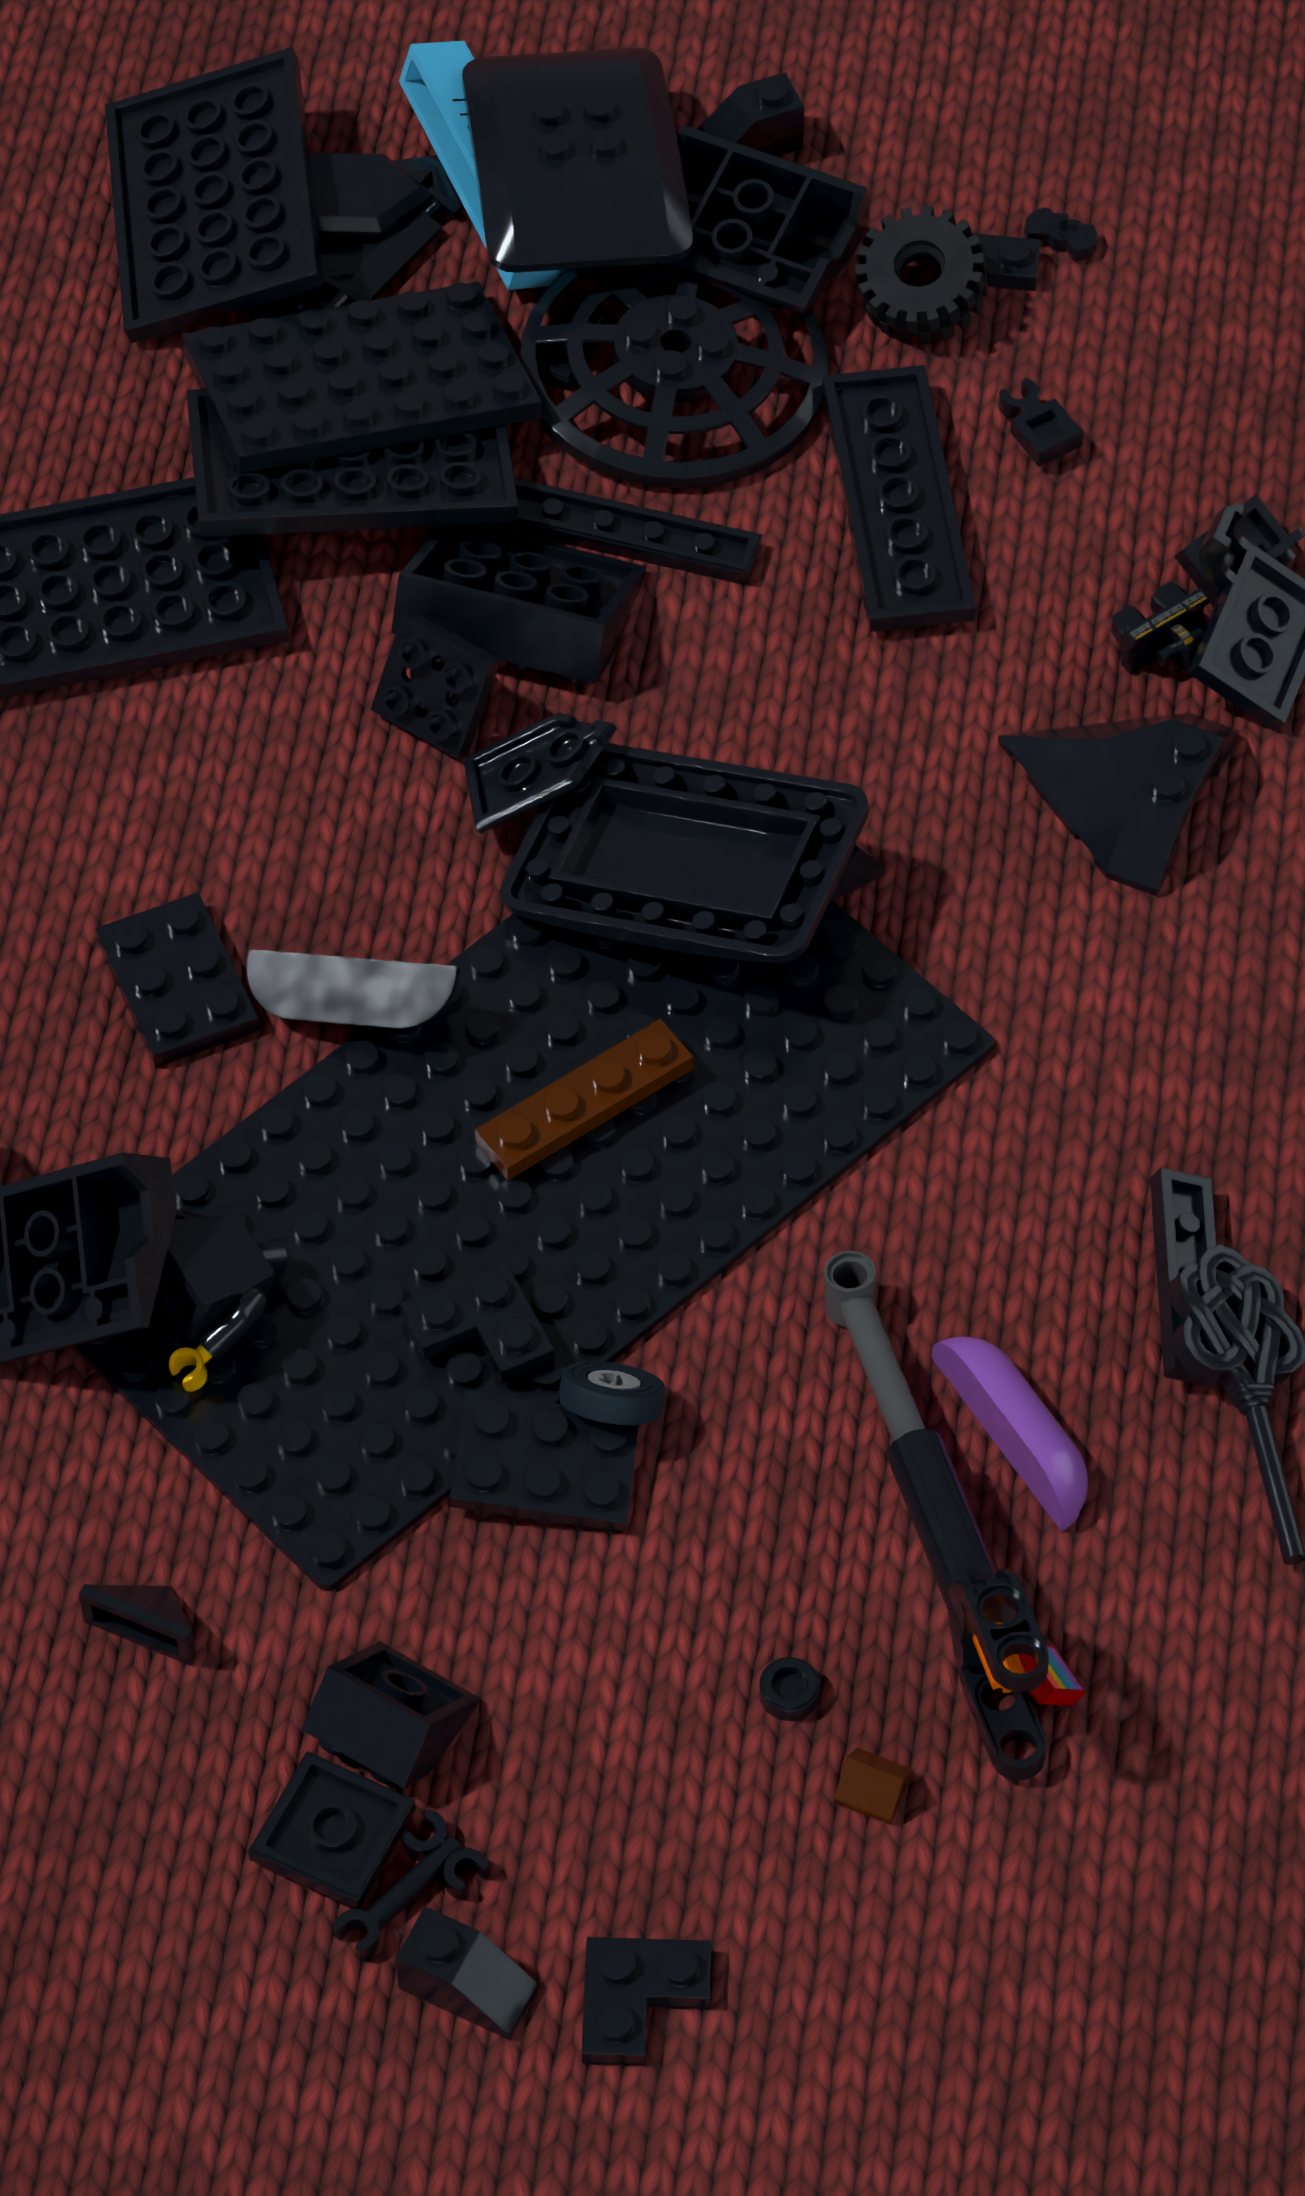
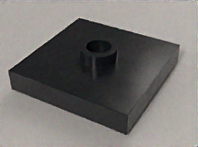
M307 1751L248 1850L249 1860L354 1909H360L400 1839L401 1834L416 1811V1802L406 1795Z

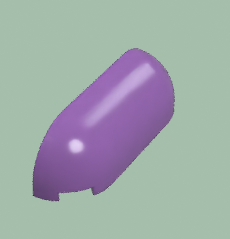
M967 1336L952 1337L934 1344L931 1355L933 1361L1060 1531L1066 1530L1078 1519L1088 1492L1087 1468L1076 1445L1011 1359L997 1346L988 1341Z

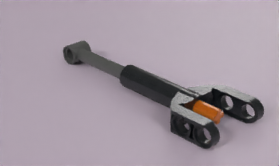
M842 1251L833 1255L824 1267L825 1312L831 1321L848 1328L893 1440V1443L888 1447L886 1456L946 1604L953 1651L962 1690L991 1764L997 1773L1007 1779L1015 1781L1027 1780L1036 1776L1041 1771L1046 1757L1045 1734L1027 1692L1039 1687L1046 1680L1049 1665L1046 1643L1018 1575L1007 1567L999 1569L998 1572L996 1571L941 1434L935 1430H926L876 1308L875 1264L868 1256L861 1252ZM1018 1653L1033 1657L1038 1663L1035 1669L1025 1673ZM1001 1690L1003 1693L1011 1694L1016 1701L1010 1708L997 1711L985 1706L982 1698L991 1691ZM1012 1739H1022L1031 1743L1035 1748V1752L1025 1759L1017 1760L1006 1756L1001 1747Z

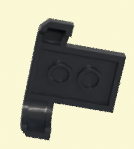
M1242 504L1226 506L1216 514L1200 550L1199 562L1204 574L1222 592L1188 674L1274 731L1285 724L1305 675V579L1249 542L1240 533L1237 521L1242 518L1246 508Z

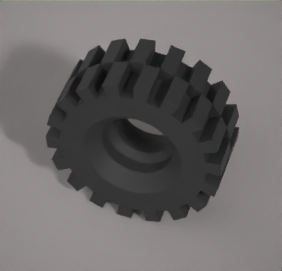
M922 206V215L914 216L911 207L900 209L902 219L894 222L890 214L882 218V231L879 233L872 227L865 235L868 247L860 245L857 257L859 264H855L863 307H866L867 315L873 324L879 321L881 332L891 337L895 329L898 330L901 342L911 344L912 336L920 335L922 345L933 344L932 334L940 332L943 341L954 337L952 326L958 324L962 330H965L971 324L969 311L978 315L983 307L981 295L987 296V271L980 240L977 234L972 236L971 227L963 218L956 225L954 213L943 209L940 217L935 216L933 206ZM929 259L936 261L940 265V277L929 285L915 287L905 284L902 280V270L916 260Z

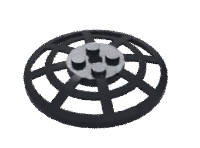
M667 266L648 267L623 275H619L611 267L572 269L565 273L543 293L531 311L523 331L520 361L542 401V417L537 419L545 432L567 453L593 469L629 482L667 488L707 487L739 480L767 468L788 454L807 435L817 419L824 401L822 376L828 375L829 363L824 334L814 313L810 309L805 314L794 311L810 334L814 353L813 367L783 356L784 347L781 331L770 311L785 307ZM587 277L601 285L583 301L575 313L571 324L540 326L548 308L568 289ZM653 279H679L675 294L647 298L633 286V284ZM699 282L723 289L740 301L718 309L714 305L696 298ZM612 295L629 308L617 325L588 323L595 310ZM756 316L766 335L768 351L738 343L733 325ZM583 342L613 343L614 365L594 377L585 360ZM567 343L569 367L580 388L558 406H555L549 398L540 379L536 360V345ZM677 343L685 346L688 350L680 353L674 350H665L663 347L667 344ZM736 362L764 369L757 383L740 399L736 397L726 384L735 370ZM782 375L808 385L807 394L795 414L778 431L765 438L749 414L769 397L778 382L779 376ZM626 382L635 391L653 399L651 413L627 405L609 392ZM710 396L719 408L716 411L700 415L672 416L674 403L691 402ZM594 403L602 411L615 419L636 428L648 430L643 458L623 453L599 443L580 431L570 421ZM729 424L732 425L747 448L735 454L710 460L688 462L664 461L668 434L702 433L719 429Z

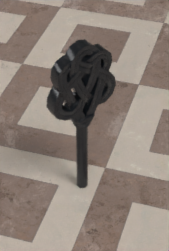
M1220 1244L1208 1248L1194 1264L1186 1265L1169 1286L1171 1304L1180 1317V1321L1173 1334L1174 1354L1183 1368L1202 1381H1219L1227 1392L1228 1399L1238 1408L1240 1414L1246 1416L1283 1562L1286 1565H1295L1305 1561V1549L1269 1410L1273 1405L1275 1384L1284 1382L1305 1362V1341L1298 1326L1284 1311V1294L1278 1279L1266 1268L1249 1263L1236 1250Z

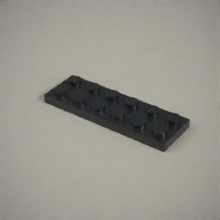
M925 365L823 375V397L869 631L876 632L975 621L976 606Z

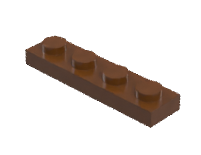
M659 1019L476 1128L475 1141L509 1181L693 1070V1056L666 1024Z

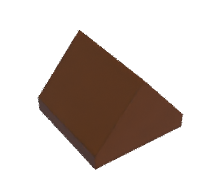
M856 1748L846 1757L834 1797V1803L891 1824L912 1778L914 1769Z

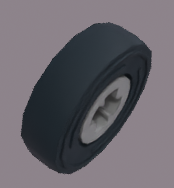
M604 1361L579 1362L569 1365L562 1373L559 1388L560 1404L568 1411L594 1421L617 1425H642L654 1422L661 1416L665 1401L664 1382L656 1375L640 1368Z

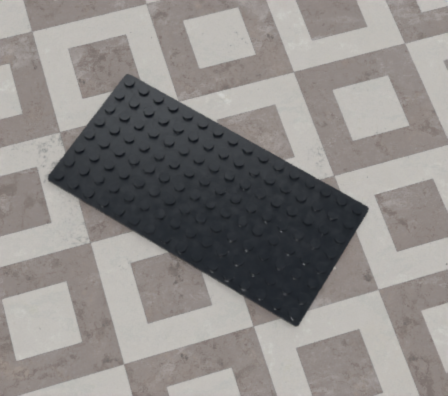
M834 901L828 903L805 952L796 959L785 963L736 960L661 949L582 933L511 914L446 964L458 966L460 968V977L453 1000L439 1017L423 1026L411 1029L365 1026L172 1174L175 1210H185L207 1216L234 1215L242 1220L256 1243L278 1239L284 1245L288 1257L287 1269L284 1272L274 1274V1281L266 1297V1309L249 1331L219 1360L212 1357L204 1364L207 1369V1379L200 1389L187 1392L182 1385L183 1379L193 1372L196 1366L187 1365L175 1376L171 1374L169 1361L174 1351L187 1347L195 1350L200 1345V1342L198 1340L187 1342L158 1294L156 1295L148 1328L71 1348L319 1589L331 1591L450 1495L465 1390L560 1404L559 1388L561 1376L565 1368L579 1362H613L988 1056L993 1050L994 1039L992 1035ZM659 1019L666 1024L692 1054L693 1070L509 1181L475 1141L476 1128ZM506 1260L553 1346L555 1362L504 1383H501L477 1338L424 1360L400 1315L399 1303Z

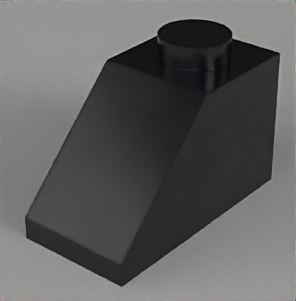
M785 72L739 85L697 130L773 156H779L803 149L804 105Z
M424 1906L396 1956L398 1987L400 1990L508 2040L511 2039L538 1989V1983L482 1932Z

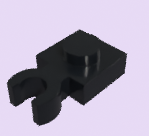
M1028 378L1022 380L1021 395L1023 399L1011 397L1005 388L999 391V410L1004 416L1011 419L1010 433L1038 467L1082 446L1083 431L1055 398L1042 404L1038 400V386Z

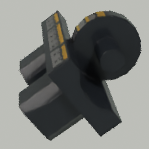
M1170 581L1158 588L1151 596L1150 608L1155 613L1154 615L1146 619L1135 606L1130 605L1115 613L1112 618L1111 633L1122 646L1121 665L1131 675L1155 660L1161 666L1173 661L1179 668L1189 669L1198 650L1197 646L1200 645L1207 627L1204 618V607L1210 604L1208 594L1201 587L1188 594L1176 583Z

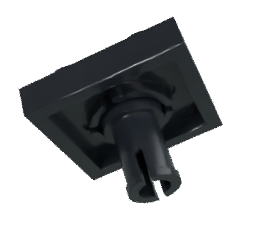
M414 611L401 616L370 710L453 757L461 758L469 754L501 659ZM407 669H411V670H410V675H411V678H410V679L408 678L407 673H406ZM420 706L428 713L426 716L422 714Z

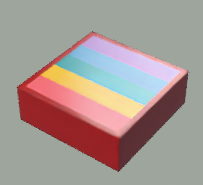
M1046 1645L1049 1655L1046 1680L1030 1692L1038 1704L1073 1706L1086 1691L1056 1648L1052 1645ZM1018 1653L1025 1673L1034 1670L1038 1665L1036 1660L1027 1654Z

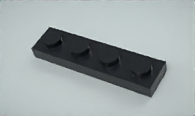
M1160 1167L1150 1178L1164 1377L1216 1388L1221 1384L1219 1381L1200 1380L1186 1371L1174 1354L1173 1334L1180 1321V1317L1171 1304L1169 1290L1172 1281L1186 1265L1194 1264L1208 1248L1217 1246L1212 1181L1210 1178Z

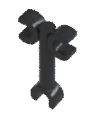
M429 1809L424 1813L425 1825L435 1834L431 1839L426 1841L418 1840L407 1830L401 1834L405 1853L412 1859L420 1862L365 1911L351 1909L343 1912L336 1918L333 1924L334 1937L339 1941L352 1930H362L367 1934L355 1946L356 1957L361 1962L370 1959L377 1952L380 1945L379 1931L442 1874H444V1885L447 1892L452 1897L461 1901L467 1897V1888L465 1883L456 1876L458 1872L463 1869H472L484 1880L490 1876L487 1858L475 1849H463L454 1837L447 1836V1825L444 1818L438 1812Z

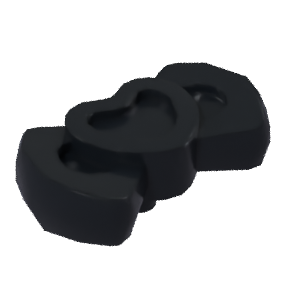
M1044 207L1032 212L1025 221V238L1039 239L1041 242H1046L1051 249L1056 251L1066 250L1075 261L1087 259L1096 251L1098 234L1095 226L1082 224L1075 219H1069V215L1066 213H1053L1049 208Z

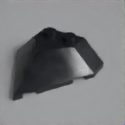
M1187 712L999 735L998 743L1009 757L1014 755L1027 771V780L1074 839L1080 838L1095 856L1094 864L1105 878L1157 897L1177 858L1181 829L1209 775L1219 776L1238 739L1239 730Z

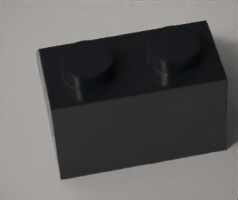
M378 1641L327 1667L302 1730L318 1739L321 1748L328 1753L343 1758L349 1757L370 1769V1775L380 1783L404 1789L430 1774L475 1711L480 1698Z

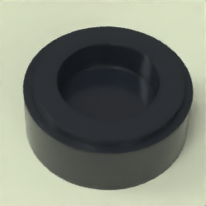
M785 1657L773 1661L764 1669L760 1677L759 1697L763 1708L771 1716L784 1721H796L805 1718L816 1708L820 1696V1679L816 1670L809 1663L799 1658Z

